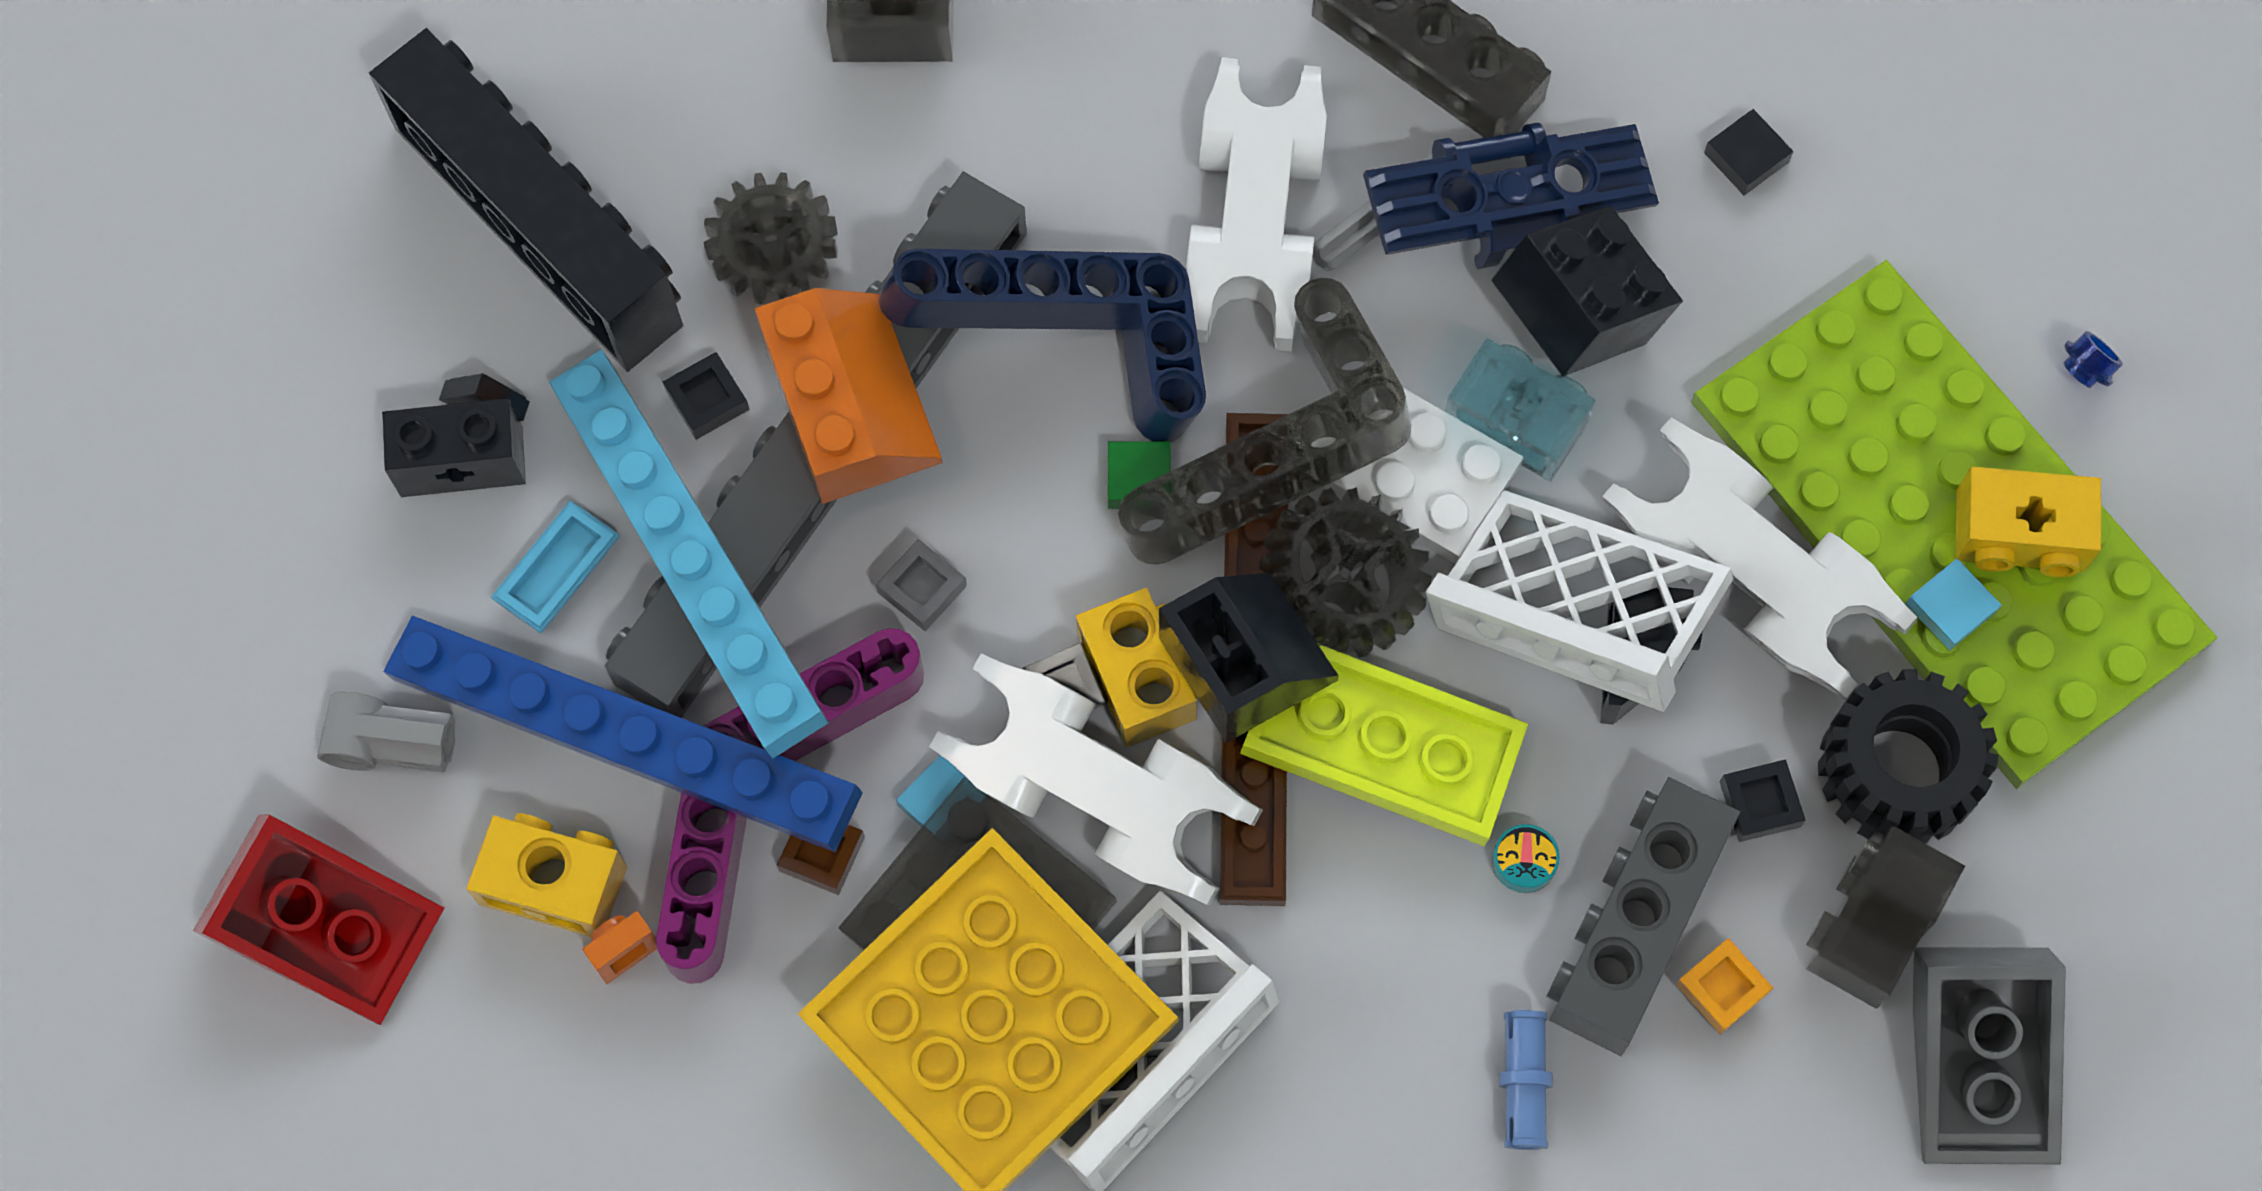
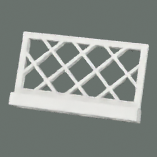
M1503 490L1450 574L1446 576L1437 573L1428 587L1426 595L1436 627L1440 630L1664 712L1676 693L1674 677L1731 584L1733 576L1730 567ZM1511 514L1535 522L1538 532L1505 543L1502 542L1499 534ZM1574 537L1591 542L1594 552L1560 563L1552 546ZM1545 548L1551 566L1515 577L1509 559ZM1632 556L1648 562L1651 572L1618 583L1615 582L1609 567L1611 563ZM1502 562L1508 579L1485 588L1468 583L1475 570ZM1601 567L1608 586L1572 597L1565 579ZM1690 576L1708 582L1701 595L1677 603L1673 602L1666 585ZM1557 582L1564 599L1542 608H1536L1525 604L1521 593ZM1658 587L1665 607L1629 618L1622 599ZM1614 602L1621 619L1620 622L1595 629L1582 624L1578 613ZM1686 618L1685 622L1682 624L1680 619ZM1672 622L1677 635L1665 654L1640 645L1636 636L1637 633Z
M1159 891L1108 946L1129 968H1135V974L1145 984V967L1182 965V996L1159 998L1171 1010L1183 1009V1030L1171 1042H1157L1137 1062V1079L1127 1090L1107 1091L1091 1107V1128L1072 1148L1061 1138L1049 1148L1092 1191H1104L1280 1003L1273 981L1254 964L1251 966L1247 965L1162 891ZM1165 915L1181 929V951L1145 954L1144 934ZM1191 938L1197 944H1199L1203 948V950H1191ZM1135 945V954L1125 955ZM1220 962L1234 974L1218 993L1192 995L1191 964ZM1193 1008H1203L1193 1019ZM1147 1056H1158L1147 1067ZM1110 1104H1113V1105L1101 1116V1105H1110Z

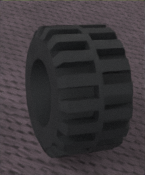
M1902 669L1895 680H1893L1889 671L1875 676L1869 686L1863 683L1852 692L1822 738L1819 749L1823 750L1824 753L1818 761V776H1828V781L1822 788L1827 802L1838 798L1842 805L1835 814L1844 824L1852 817L1862 825L1857 834L1870 840L1875 832L1884 834L1883 845L1898 847L1904 838L1909 839L1911 847L1926 845L1932 836L1940 840L1950 834L1958 824L1960 825L1987 794L1993 783L1989 777L1997 769L1998 754L1990 753L1989 750L1997 742L1994 727L1982 728L1980 724L1988 714L1980 702L1970 707L1964 701L1969 691L1960 684H1957L1952 691L1943 687L1942 683L1945 677L1943 675L1930 672L1924 681L1918 680L1917 669ZM1888 731H1901L1921 739L1936 757L1939 767V782L1931 786L1914 787L1892 778L1878 762L1874 750V736Z

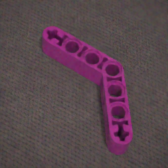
M887 628L875 632L799 673L829 723L779 755L797 761L909 700L918 693L923 684L924 669L920 651L914 638L903 630ZM893 658L898 665L903 664L904 669L894 674L888 666H883V662ZM863 671L866 673L868 683L872 682L873 688L865 691L860 673ZM845 686L853 691L850 700L844 705L829 707L820 702L823 694L829 688ZM740 706L704 725V727L764 749ZM681 793L656 935V945L670 973L680 981L693 984L702 983L712 978L720 969L724 959L747 818L684 793ZM710 809H721L728 813L727 820L720 829L706 833L696 829L698 818L704 812ZM709 871L717 875L715 887L709 893L703 896H692L685 893L686 884L694 874ZM686 915L696 918L695 933L704 947L703 949H693L689 959H683L677 947L688 946L691 940L693 926Z

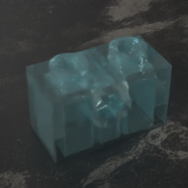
M1486 338L1448 396L1445 412L1524 457L1523 467L1551 482L1586 428L1596 399L1587 395L1586 389L1576 380L1568 376H1554L1534 365L1529 355L1518 347L1510 344L1499 345ZM1522 400L1528 402L1522 410L1515 408Z

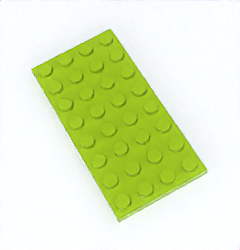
M1887 259L1696 391L1691 400L1693 406L1724 443L1755 468L1772 485L1773 489L1768 495L1813 548L1816 547L1828 532L1835 534L1876 567L1884 581L1905 605L1911 595L1955 560L1956 491L1971 466L2076 476ZM2102 505L2101 551L2084 572H2079L2074 576L2050 577L2043 575L2040 572V568L2014 566L2006 571H1984L1978 569L1975 566V562L1960 561L2002 606L1997 613L1951 651L1944 646L1918 617L1917 622L1905 635L1898 630L1891 629L1881 620L1872 617L1910 664L1917 669V672L1924 680L1930 672L1945 676L1942 683L1943 687L1952 691L1957 684H1960L1969 691L1964 701L1970 707L1980 702L1988 714L1980 724L1982 728L1994 727L1997 742L1989 752L1998 754L1997 767L2016 790L2208 648L2218 638Z

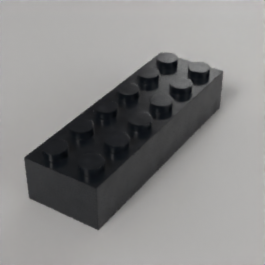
M426 27L369 72L395 130L625 371L629 372L684 326L676 304L681 300V296L668 280V277L673 274L671 267L653 246L648 244L641 249L629 236L632 232L630 225L612 204L607 203L602 208L589 195L592 191L590 184L571 162L568 161L561 166L549 154L552 151L549 141L531 121L521 125L509 113L513 110V107L496 84L488 80L482 85L470 73L474 70V67L456 43L449 40L443 45Z

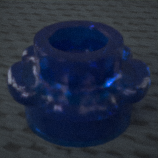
M2085 331L2074 343L2068 340L2064 344V348L2070 356L2063 364L2080 383L2088 388H2091L2096 382L2104 386H2111L2113 384L2111 380L2112 375L2123 366V363L2103 340L2095 334Z

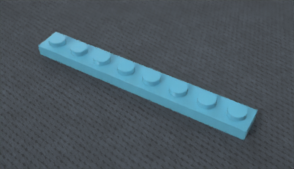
M600 349L549 381L752 729L772 759L829 723L603 350Z

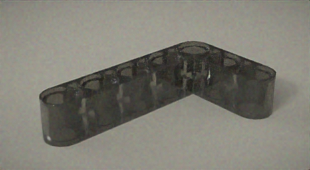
M1332 278L1310 280L1299 289L1294 301L1303 343L1331 394L1128 493L1120 503L1118 516L1130 550L1138 560L1146 564L1156 565L1169 562L1397 451L1406 444L1411 435L1412 425L1404 388L1350 293L1341 282ZM1323 314L1337 315L1328 321H1315L1317 317ZM1362 361L1365 363L1358 369H1341L1342 366L1349 362ZM1378 410H1390L1393 412L1387 418L1380 420L1368 418L1370 414ZM1333 437L1336 439L1326 447L1311 446L1319 438ZM1272 464L1279 466L1277 470L1268 475L1254 474L1258 468L1264 465ZM1206 493H1222L1213 502L1206 504L1197 502ZM1150 520H1164L1163 524L1155 530L1148 532L1139 530L1143 524Z

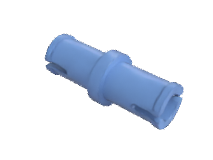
M1534 1010L1504 1012L1506 1071L1499 1073V1087L1506 1089V1140L1504 1141V1148L1517 1150L1547 1149L1546 1089L1553 1087V1073L1546 1071L1545 1021H1547V1013Z

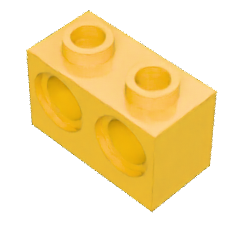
M1147 587L1075 615L1078 637L1088 650L1109 703L1107 705L1126 748L1197 720V697L1159 639V608L1166 604L1163 603L1155 607ZM1128 627L1138 628L1147 635L1145 641L1135 647H1123L1117 644L1113 638L1120 630ZM1151 683L1163 684L1172 692L1171 696L1160 704L1145 703L1137 694L1144 686Z

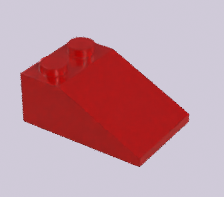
M261 814L257 816L193 931L381 1025L445 908L274 816Z

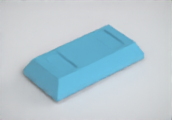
M570 500L494 592L491 599L542 634L617 542L620 534Z

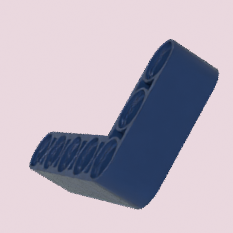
M918 248L907 250L898 257L879 291L878 302L882 313L896 325L908 328L1121 330L1133 418L1137 429L1152 442H1174L1205 405L1206 390L1189 277L1184 266L1170 255L1135 252ZM903 282L913 283L924 294L913 293L906 288ZM965 283L977 286L984 295L973 293L967 288ZM1025 284L1035 286L1044 296L1034 294ZM1086 285L1096 288L1103 297L1091 293ZM1145 286L1156 290L1161 297L1151 294ZM1153 342L1164 346L1170 355L1159 351ZM1161 399L1171 402L1178 412H1173L1166 408Z

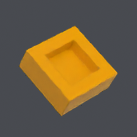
M1729 938L1676 983L1679 990L1720 1035L1765 998L1773 989V986Z

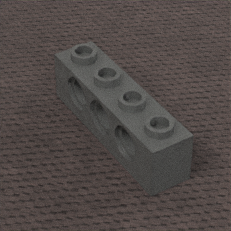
M1671 777L1667 778L1659 795L1646 790L1630 823V826L1641 831L1632 851L1630 852L1619 846L1602 882L1614 888L1604 908L1591 903L1574 938L1586 944L1576 966L1565 961L1562 962L1546 997L1558 1002L1549 1021L1622 1056L1640 1024L1740 811ZM1656 844H1667L1673 847L1680 854L1682 866L1668 869L1658 865L1652 858L1650 847ZM1630 900L1646 903L1654 913L1655 923L1649 926H1638L1631 923L1623 912V903ZM1602 957H1611L1618 960L1626 969L1627 981L1621 984H1609L1603 981L1596 973L1594 962Z

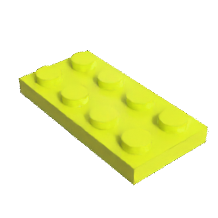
M1318 644L1339 675L1338 681L1254 727L1247 733L1240 752L1242 755L1485 846L1490 839L1528 723Z

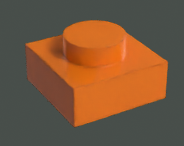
M636 911L627 918L624 915H617L605 921L591 934L590 938L593 942L582 948V951L607 985L656 951L657 945L655 935L639 912Z

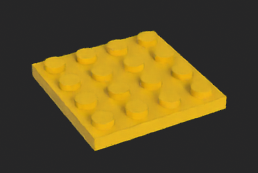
M993 828L798 1013L800 1018L964 1191H1006L1179 1022L1178 1016Z

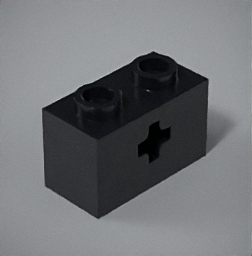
M509 398L382 411L385 472L401 497L526 484L523 426Z

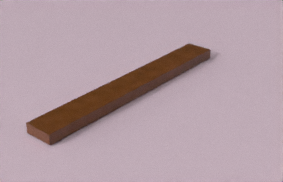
M1227 413L1224 576L1271 573L1288 599L1289 414ZM1248 731L1228 743L1222 737L1221 777L1238 793L1263 809L1255 826L1235 820L1221 813L1220 905L1285 906L1287 771L1240 754Z

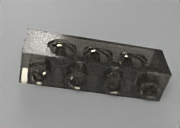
M1313 0L1312 17L1483 138L1518 132L1546 98L1552 71L1546 68L1542 59L1530 49L1525 47L1518 48L1500 36L1494 26L1483 16L1475 13L1469 14L1450 0ZM1378 2H1390L1396 5L1397 8L1385 10L1377 7L1375 4ZM1437 35L1443 38L1445 42L1430 43L1422 37ZM1476 68L1486 69L1493 76L1486 78L1478 77L1472 74L1470 70Z

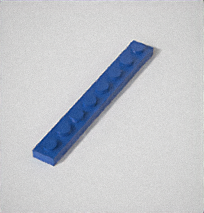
M413 615L383 671L396 682L833 852L836 851L863 794L854 783L780 755L772 759L768 752L762 748Z

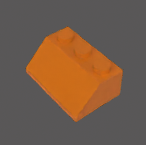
M813 288L754 308L766 350L822 504L943 463L892 323L881 311L878 302L879 294Z

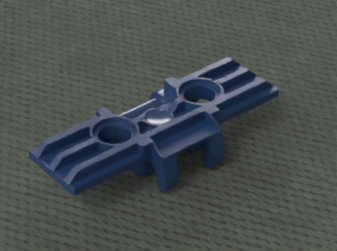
M1537 122L1524 125L1521 132L1457 143H1454L1450 138L1438 139L1434 141L1432 146V159L1366 170L1363 173L1386 255L1479 238L1480 251L1474 257L1477 269L1499 265L1506 251L1517 248L1527 234L1610 205L1616 213L1655 207L1659 204L1636 124L1558 137L1557 134L1546 135L1543 126ZM1520 156L1525 157L1527 167L1512 168L1482 175L1477 174L1472 169L1474 164ZM1566 164L1576 168L1583 179L1582 190L1580 192H1569L1560 187L1555 178V168ZM1442 197L1450 199L1457 206L1459 212L1448 208Z

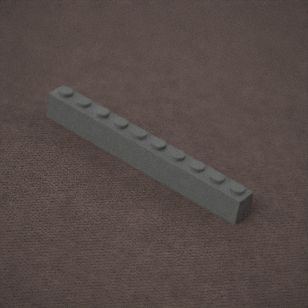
M963 171L951 188L944 186L937 192L928 209V220L917 235L910 233L903 239L894 255L893 264L907 250L918 248L1016 250L1027 234L1025 207ZM886 278L883 282L874 281L865 293L879 294ZM903 282L906 288L913 293L924 294L913 283ZM965 283L967 288L973 293L984 295L977 286ZM891 322L916 388L959 328H908ZM789 412L777 428L770 426L762 433L753 450L754 460L741 477L735 475L725 484L717 499L716 506L718 509L708 522L759 608L837 501L836 499L822 504ZM661 576L649 589L643 603L645 610L631 629L624 627L612 640L606 653L608 661L604 666L616 687L646 705L682 718L717 667L664 577Z

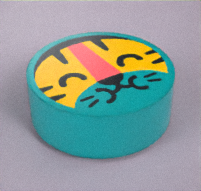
M1531 824L1513 826L1499 837L1492 854L1494 873L1498 880L1510 890L1519 893L1539 891L1550 883L1557 871L1560 859L1559 849L1554 838L1541 827Z

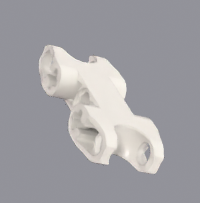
M1222 57L1213 89L1205 104L1199 170L1228 172L1222 227L1191 225L1186 264L1198 342H1208L1212 323L1219 308L1231 300L1247 298L1261 303L1271 314L1274 326V350L1292 352L1295 333L1308 302L1314 237L1284 234L1290 179L1320 181L1327 120L1322 93L1321 67L1304 65V70L1301 72L1300 85L1295 96L1282 106L1263 107L1252 103L1242 93L1239 82V59Z
M1671 417L1659 431L1662 433L1661 437L1683 459L1689 468L1690 478L1683 492L1669 502L1652 504L1613 483L1602 496L1604 502L1622 519L1634 535L1730 567L1733 576L1732 582L1762 606L1761 610L1743 629L1745 633L1789 671L1819 684L1844 701H1847L1859 684L1835 660L1827 647V638L1833 625L1847 615L1867 614L1881 620L1891 629L1898 630L1905 635L1917 622V616L1893 592L1876 567L1835 534L1828 532L1809 554L1754 510L1773 489L1767 479L1728 446L1699 434ZM1690 576L1681 579V581L1689 585L1694 577Z
M981 653L973 670L978 672L982 678L993 683L1006 696L1010 711L1006 729L995 741L980 746L971 745L960 738L938 731L929 747L954 765L977 789L1029 817H1034L1048 791L1110 826L1095 852L1098 857L1141 882L1174 890L1206 905H1211L1220 888L1213 885L1208 878L1196 872L1185 860L1181 847L1185 827L1196 815L1212 810L1255 826L1263 809L1238 793L1213 768L1160 739L1157 740L1144 765H1139L1081 732L1096 703L1048 676L1004 664Z

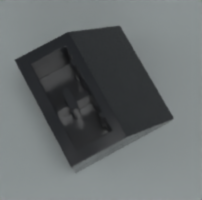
M1271 573L1215 577L1159 608V639L1226 743L1338 681L1339 675Z

